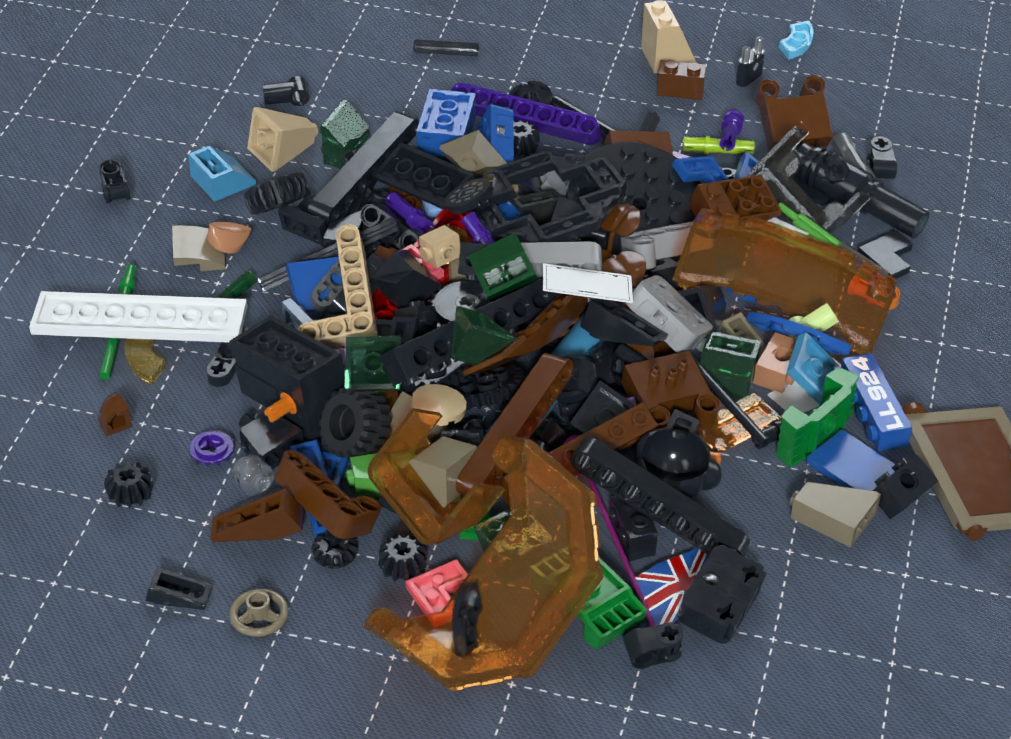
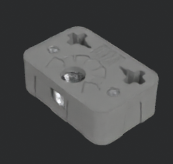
M657 275L642 280L632 292L633 303L626 302L627 306L638 316L667 333L668 337L664 341L677 353L695 349L713 328L711 323L666 280Z

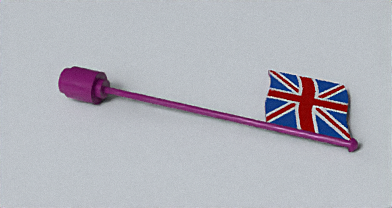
M581 435L570 436L569 438H567L564 444L570 442L571 440ZM587 478L638 600L647 609L646 618L650 627L666 622L678 623L677 614L683 595L691 586L695 576L705 564L709 555L698 548H694L687 553L660 562L635 577L597 487L593 481Z

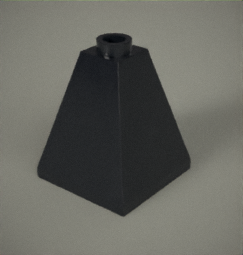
M702 285L677 291L713 326L704 339L718 336L727 308L721 287Z

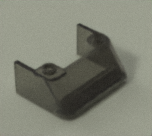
M794 126L751 169L748 176L762 174L778 204L782 202L798 215L800 213L805 215L830 234L843 226L871 197L857 192L846 204L831 203L822 211L792 179V176L800 167V159L793 149L809 134L806 129ZM783 212L779 215L784 222L795 226L793 225L794 221ZM811 237L808 238V243L816 242Z

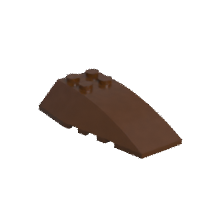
M559 293L528 327L524 328L523 324L518 325L520 331L506 338L502 333L499 335L500 341L487 347L484 343H481L483 348L480 347L481 350L475 352L476 356L470 359L462 373L464 376L488 371L533 352L554 339L564 336L570 331L568 327L579 321V315L586 308L588 297Z

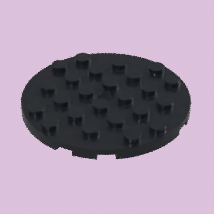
M619 142L597 148L585 156L586 160H594L597 157L608 158L625 180L627 190L616 205L629 204L632 206L633 203L639 201V204L644 207V210H639L640 225L635 232L697 221L688 203L697 185L701 184V182H683L672 166L674 160L678 158L670 153L647 144ZM584 174L568 182L566 199L579 204L578 197L598 190L588 176ZM607 231L604 243L589 240V242H595L601 246L602 250H607L611 231ZM615 233L612 255L618 256L621 253V236ZM696 252L668 258L682 265L690 260Z

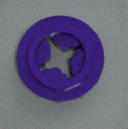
M221 431L200 433L190 442V456L195 459L197 464L204 462L207 467L211 463L219 466L222 460L228 461L229 456L234 453L233 440L229 435ZM208 445L213 447V449L216 451L211 452L210 450H208Z

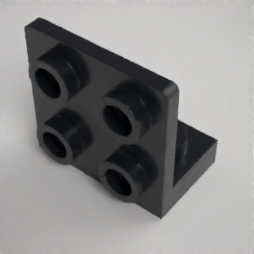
M310 193L297 207H291L284 203L280 206L278 213L284 230L324 246L323 237L329 225L325 224L321 217L308 214L309 204L316 195ZM349 209L341 218L346 217L349 214Z

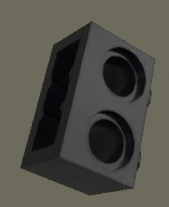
M611 497L609 518L628 561L656 555L658 531L652 519L618 497Z

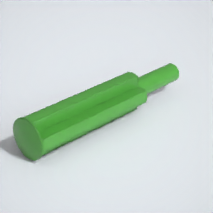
M782 202L778 204L782 212L794 221L793 225L808 232L809 237L829 252L834 254L839 249L842 242L801 213L798 215Z

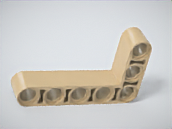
M347 224L341 226L336 232L347 314L306 322L297 329L331 348L363 347L372 344L377 339V327L364 245L358 228Z

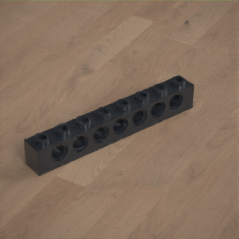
M542 278L380 355L379 358L393 386L401 382L408 386L420 380L418 374L422 372L426 376L441 370L439 364L445 362L446 366H449L461 360L459 354L464 352L467 357L481 350L479 346L481 343H484L487 347L500 341L499 335L502 333L506 338L520 331L518 328L520 324H523L524 328L528 327L559 293L543 291Z

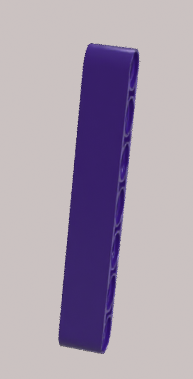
M457 83L450 90L465 92V94L476 93V116L483 117L488 105L493 104L513 109L514 122L521 120L526 123L529 121L531 125L537 126V130L540 133L586 145L598 143L602 136L597 120L590 115L466 83Z

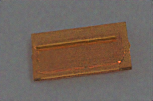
M756 393L736 402L760 429L770 426V422L776 419L781 420V416ZM726 407L719 410L716 423L712 428L700 429L698 434L715 452H724L751 438L748 431Z

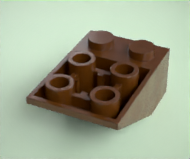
M762 174L698 184L688 203L697 221L705 220L711 222L712 241L731 238L782 214V210Z

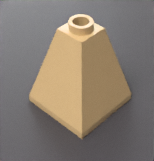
M254 107L247 149L271 172H274L314 144L315 137L318 135V128L315 123L310 122L305 117Z

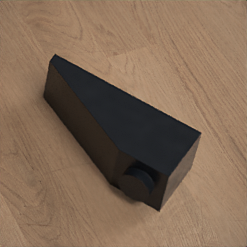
M595 298L590 301L580 326L590 336L601 341L655 346L668 337L667 333L617 301Z

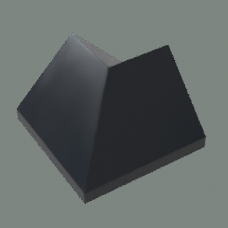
M406 249L394 251L370 278V281L398 309L409 307V302H425L442 287Z

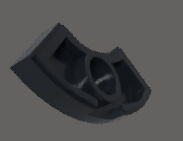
M476 581L465 583L460 588L455 599L452 615V636L456 656L466 655L478 646L476 635L477 619L483 607Z

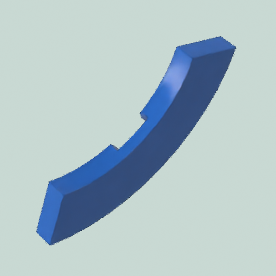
M749 312L746 318L748 323L765 332H776L785 336L790 334L796 337L807 332L825 351L834 355H848L852 347L823 332L780 317Z

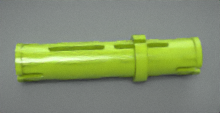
M684 136L682 149L683 151L703 152V154H709V152L745 154L748 152L753 155L755 142L754 140L736 139L735 147L731 151H726V146L724 150L720 147L721 139L710 138V136H705L704 138Z

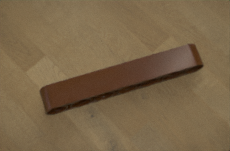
M548 353L541 356L461 470L456 481L457 493L482 501H486L570 380L573 372L572 360Z

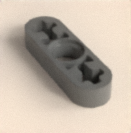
M339 259L309 295V302L316 310H326L343 290V284L339 286L334 285L330 280V275L338 274L342 277ZM327 288L330 292L325 297V300L320 302L318 297Z

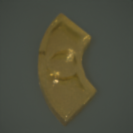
M126 338L124 351L130 369L139 378L153 384L166 367L165 360L156 356L152 351L155 344L154 339Z

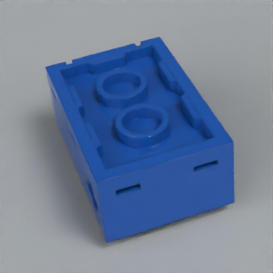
M429 89L416 131L417 149L432 156L446 157L439 149L440 145L470 134L476 117V93L465 94V92Z

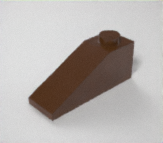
M286 489L280 490L213 517L211 540L213 542L281 539L303 530V507Z

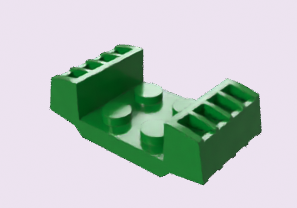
M839 367L826 375L821 406L818 409L814 408L809 415H806L791 405L783 413L776 456L788 467L792 468L804 459H807L808 455L843 429L845 431L846 422L853 414L852 407L856 396L855 391L858 387L859 375Z
M577 541L552 554V556L542 560V562L530 567L532 585L544 599L555 594L585 624L584 640L596 650L644 621L647 609L635 597L631 587L593 551H588Z

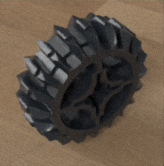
M301 172L282 176L246 191L244 194L245 204L253 215L280 208L283 203L288 205L310 194L309 183L304 173Z

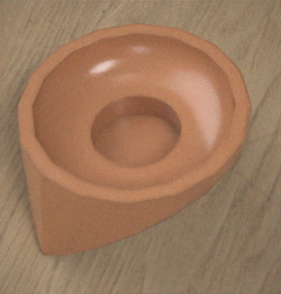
M230 222L209 223L207 240L211 246L221 252L228 254L237 253L244 246L252 228Z

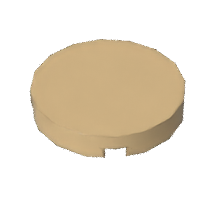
M429 384L415 390L412 396L411 409L417 412L416 416L429 424L445 426L449 422L455 421L457 423L465 416L467 402L464 396L453 388L445 385Z

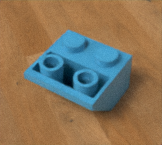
M207 146L188 154L191 177L214 202L257 185L256 180L233 156L214 147Z

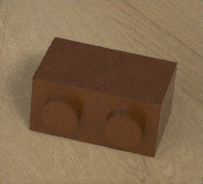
M661 60L657 96L702 100L706 65L696 62L685 63L674 60Z

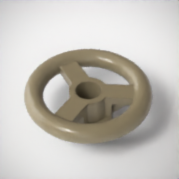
M252 589L242 593L233 601L229 611V618L233 627L240 633L252 637H262L278 631L285 624L289 608L286 600L279 593L269 589ZM270 599L278 604L280 614H276L270 609ZM246 602L247 611L244 615L238 617L240 607ZM254 620L272 622L271 625L261 628L246 626Z

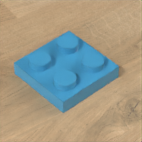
M804 332L797 337L786 372L821 406L826 375L839 368L840 365L807 332Z

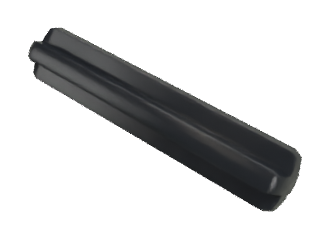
M416 39L414 40L413 50L415 53L478 56L479 44Z

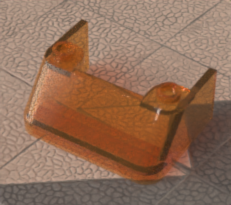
M412 408L369 463L368 477L420 543L424 545H437L476 525L505 489L502 486L475 483L457 505L452 501L443 508L409 463V461L432 445L427 439V435L443 416L440 412Z

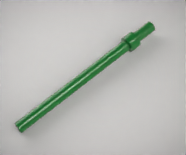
M130 264L126 267L124 277L121 278L119 284L120 294L130 295L134 291L136 284L134 280L136 267ZM108 338L99 374L103 380L110 378L119 338Z

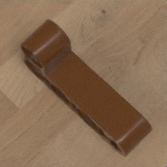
M294 450L284 452L274 475L275 480L332 535L341 539H350L371 533L382 509L381 504L377 500L368 496L350 499L302 453Z

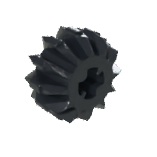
M521 120L519 122L513 121L514 155L520 157V155L529 156L530 153H535L538 143H540L537 126L531 125L529 121L526 123Z
M128 461L123 466L116 464L115 470H108L104 487L110 502H115L118 507L126 504L130 509L132 504L136 503L141 506L143 500L150 499V492L153 491V479H151L147 467H142L140 462L131 465Z
M398 533L396 539L387 537L386 544L380 545L378 566L382 569L384 576H392L394 582L398 579L407 581L409 577L414 578L420 575V572H425L427 551L420 539L413 540L411 534L406 538H402Z

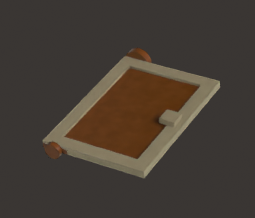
M912 402L902 407L912 426L909 443L915 455L920 457L939 480L932 487L954 529H958L960 534H967L971 541L981 539L986 531L1011 529V422L1003 408L1000 406L927 413L924 406L919 402Z

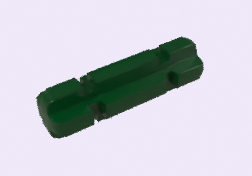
M250 270L245 271L222 291L217 298L238 299L249 289L248 287L257 282L256 274Z

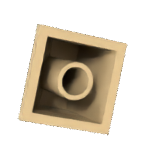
M654 1L644 3L641 49L653 72L659 73L661 60H674L685 63L696 62L667 2Z

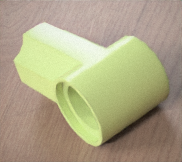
M828 303L805 317L794 316L789 319L820 332L839 322ZM789 334V336H788V337L797 339L796 336H793V335H790V334Z

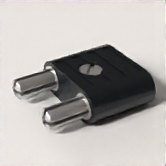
M761 36L756 37L754 48L751 49L748 46H744L742 49V57L738 60L736 84L738 86L746 87L762 75L765 50L763 49L764 38Z

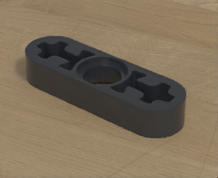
M243 327L242 333L248 330V328ZM230 342L221 343L206 368L207 380L212 386L222 387L227 385L236 373V360L233 358H223L226 354H232Z

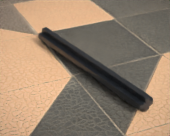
M391 217L359 233L363 245L366 246L397 232L399 227L396 220ZM337 242L294 262L339 257ZM286 266L258 278L262 291L270 290L289 281Z

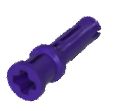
M732 109L724 115L721 126L723 135L720 140V147L723 150L726 146V151H731L735 147L737 135L742 131L744 116L739 110Z

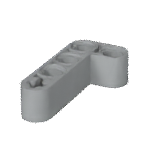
M705 220L634 232L628 237L621 236V252L633 251L642 255L646 261V269L656 267L657 259L712 248L711 222Z
M595 242L521 243L537 278H543V263L603 272L602 249Z

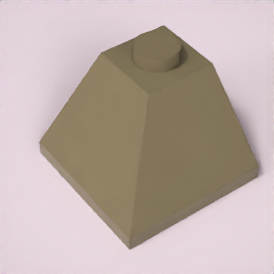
M479 130L440 145L439 148L452 164L474 173L476 178L495 171L501 165L507 164Z

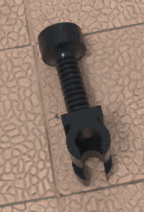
M472 419L464 425L463 429H445L441 432L440 437L444 436L465 442L478 448L486 434V426L481 420Z

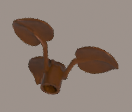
M618 204L615 205L600 226L605 231H611L607 250H602L603 272L631 275L632 288L636 289L640 282L644 280L646 273L644 257L633 251H623L618 256L612 255V245L615 233L622 237H628L638 229L640 225V212L633 205ZM575 238V239H572V240H569V241H566V242H582V241H581L580 238Z

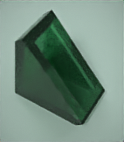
M457 306L451 359L476 365L517 338L483 313Z

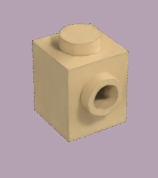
M445 225L419 236L420 256L425 262L438 268L459 258V234Z

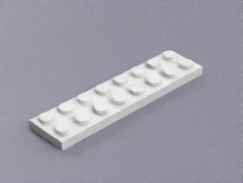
M41 291L29 328L31 335L229 342L242 333L247 311V300Z

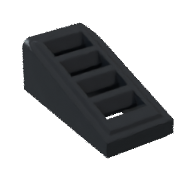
M157 567L145 601L160 605L205 610L213 585ZM188 590L189 594H183V591ZM195 592H202L200 598L194 597Z

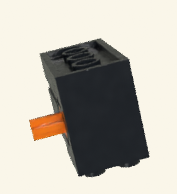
M271 315L231 339L229 342L233 359L236 360L237 364L235 368L241 393L267 407L264 413L268 416L270 422L273 423L282 417L303 430V437L313 441L319 438V431L321 430L319 419L321 420L322 417L320 414L321 409L325 408L324 402L327 398H331V394L334 391L348 388L341 353Z

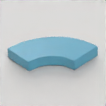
M809 21L790 24L788 30L790 35L786 39L779 41L778 48L788 60L802 55L810 48L813 40V27Z

